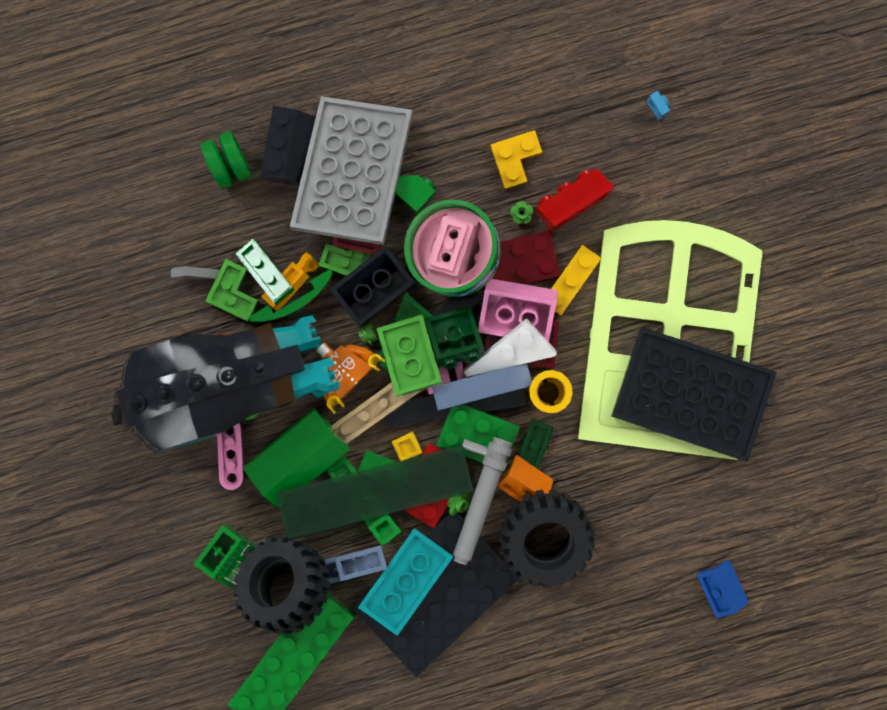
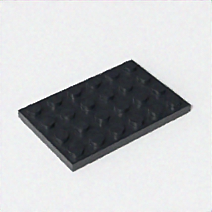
M641 326L611 417L748 462L777 372Z
M449 513L426 536L453 555L465 519L459 513L455 515ZM479 536L472 559L468 561L467 565L454 561L455 556L453 555L447 567L398 636L358 608L371 588L351 607L416 678L520 579L481 536Z

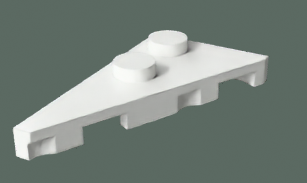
M526 318L485 351L478 361L464 368V374L468 377L546 359L557 355V351Z

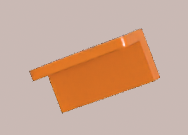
M516 455L512 459L509 470L500 477L497 487L521 502L523 501V495L527 493L530 496L536 495L537 490H543L544 494H549L553 479Z

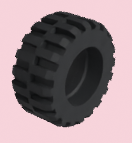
M537 490L536 495L530 496L527 493L523 495V501L519 502L516 500L511 504L513 510L505 512V522H501L500 543L508 567L512 572L517 573L518 578L522 581L528 578L529 584L534 586L542 583L543 587H551V583H557L559 586L564 584V580L568 578L572 581L577 577V571H584L587 567L585 561H590L593 553L591 549L594 548L595 540L589 519L576 500H571V497L565 493L559 496L556 490H549V494H544L543 490ZM555 522L568 529L567 540L554 552L546 554L535 553L524 544L527 534L539 524Z
M287 537L268 538L265 540L266 543L260 542L255 545L254 551L249 550L245 555V561L240 562L238 566L240 568L239 574H236L234 582L237 583L236 587H234V596L238 597L235 602L237 608L242 610L241 615L255 627L276 634L297 633L304 629L303 625L310 626L315 621L313 619L315 615L319 616L323 611L321 607L323 603L327 602L328 596L326 592L330 590V582L327 581V577L330 575L329 570L324 567L325 561L322 556H319L318 552L313 548ZM291 565L294 572L292 590L282 603L273 606L270 597L273 579L280 570Z

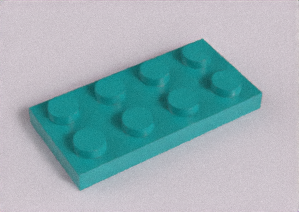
M414 528L388 564V569L383 571L358 608L398 636L447 567L453 555Z

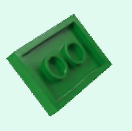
M461 404L450 408L436 445L483 462V455L462 448L465 439L488 447L489 442H492L493 438L497 437L511 442V449L520 426L468 405Z

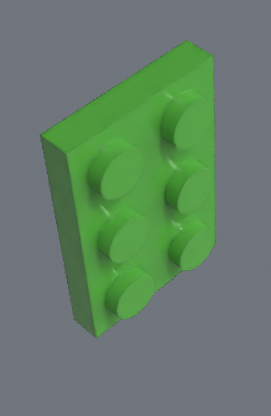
M423 315L377 328L396 397L443 384Z

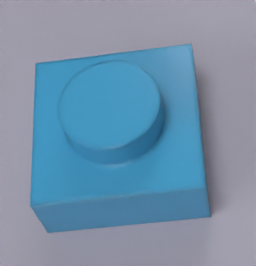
M658 91L648 97L646 102L658 121L667 116L670 111V104L664 95H660Z

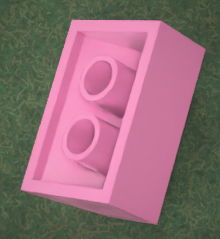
M491 279L485 287L478 328L479 333L504 337L527 318L549 342L558 290Z

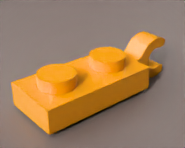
M306 252L297 264L292 262L282 273L295 290L278 305L273 303L266 292L261 297L276 311L280 310L309 278L306 273L315 271L319 267V263Z

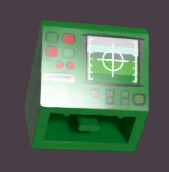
M226 523L221 526L194 565L212 579L234 589L237 585L234 582L235 575H238L240 571L238 566L241 561H245V555L249 550H255L254 546L256 544Z

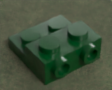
M470 306L424 319L438 368L444 366V369H452L458 365L457 362L467 360V362L473 363L484 355L483 343Z

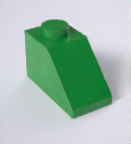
M419 175L399 176L395 196L418 215L436 196V191L434 190L436 186L427 177L422 179Z

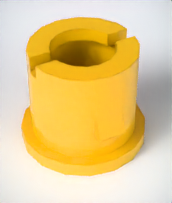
M554 370L538 374L531 382L529 389L530 399L534 406L546 413H556L565 409L570 403L573 394L569 379L561 372ZM544 379L555 384L559 390L554 406L543 402L538 395L539 387L543 384Z

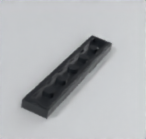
M524 388L466 403L465 405L483 412L526 406ZM434 396L410 399L385 417L386 427L447 418L450 408L438 410Z

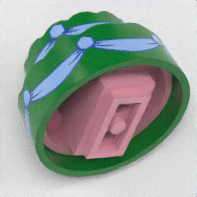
M444 200L428 206L415 217L406 234L404 253L410 272L422 285L444 296L461 297L479 291L494 277L501 260L502 247L496 228L481 209L462 200Z

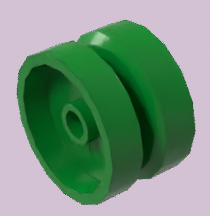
M231 129L219 134L222 150H220L212 138L200 143L207 167L222 191L232 187L234 184L231 170H233L236 178L241 182L252 178L248 163Z

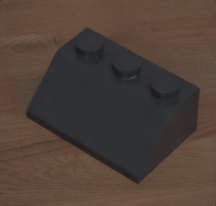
M273 106L261 176L265 181L300 186L316 119L315 116L296 109Z
M385 245L329 290L360 328L415 287L416 284Z

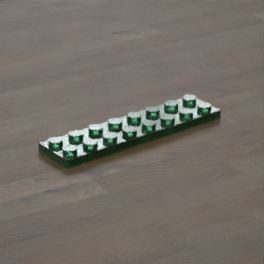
M459 445L277 492L276 496L286 536L293 539L474 492L463 446Z

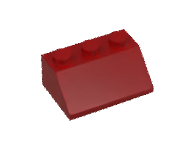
M587 169L577 176L578 180L570 184L568 181L557 189L558 193L551 197L548 194L541 198L535 211L546 228L552 233L608 197L615 188L613 184L597 169L591 172Z

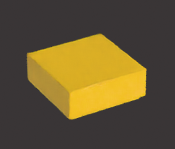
M414 432L391 441L401 463L423 453Z

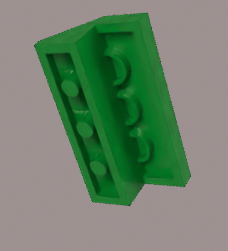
M313 408L245 464L243 469L262 496L279 509L350 451V448L345 441L333 432L330 421L316 408Z

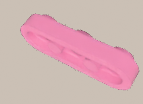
M240 423L233 426L234 433L232 435H229L227 431L217 435L219 481L228 490L237 489L244 482L243 438ZM231 449L235 451V457L232 459L228 457V451ZM231 473H234L237 477L235 482L229 480Z

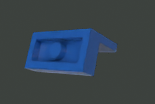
M725 560L714 568L703 570L696 574L716 618L735 614L748 604L749 601L730 560Z

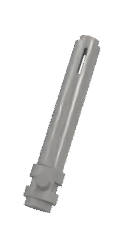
M494 437L492 442H489L488 447L466 439L463 442V449L484 456L482 462L484 466L453 553L455 556L454 561L460 564L467 565L474 554L501 473L506 469L507 456H510L512 449H510L512 443Z

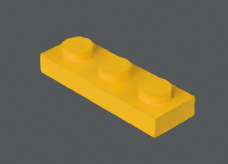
M584 245L580 247L551 288L558 290L555 313L559 316L563 314L601 260V257Z

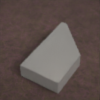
M183 266L172 268L171 277L182 279H216L220 271L218 269Z

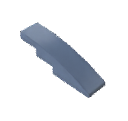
M524 363L432 387L437 409L443 410L530 387L532 379L528 365Z
M381 545L324 559V567L328 568L330 574L327 577V581L330 583L388 569Z

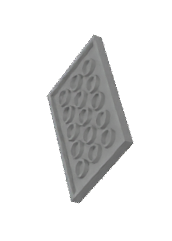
M321 96L290 223L291 230L384 245L413 116L412 110Z

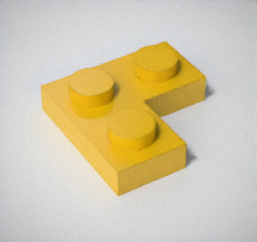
M535 130L490 145L504 189L507 190L527 183L521 160L542 154Z

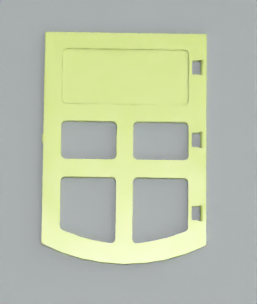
M668 220L643 221L604 230L594 314L589 337L590 345L578 439L738 460L611 417L630 356L610 353L607 348L611 318L613 316L662 322L664 325L663 334L680 339L681 327L683 325L731 331L733 333L731 357L736 358L737 345L745 346L743 361L749 362L762 250L725 231L690 222ZM672 241L674 248L667 302L660 304L617 298L614 292L620 248L642 242ZM692 244L713 249L741 262L742 269L737 310L735 313L685 306L684 300ZM746 274H753L752 288L744 287Z

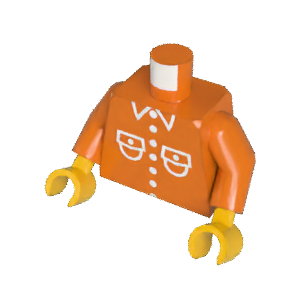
M323 343L315 353L322 360L332 359L334 366L329 367L327 370H333L335 373V379L331 380V382L339 380L340 389L330 395L323 396L327 402V407L334 414L336 413L334 411L335 405L340 404L344 407L345 405L341 400L372 369L380 371L376 367L379 361L385 363L386 360L365 347L351 344L346 347L341 345L333 351L326 343Z

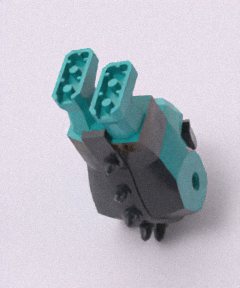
M313 315L300 318L291 327L272 328L271 324L268 323L252 330L228 336L194 334L167 340L130 353L122 370L120 389L115 392L113 397L115 405H113L111 417L114 426L121 424L123 432L130 431L143 446L154 453H160L219 435L251 415L287 407L295 400L312 393L316 398L330 395L340 389L339 380L331 382V380L335 379L334 371L327 370L329 367L334 366L331 358L311 364H303L301 355L312 353L321 346L320 336L313 338V336H317L315 327L309 328L311 326L310 323L316 322Z

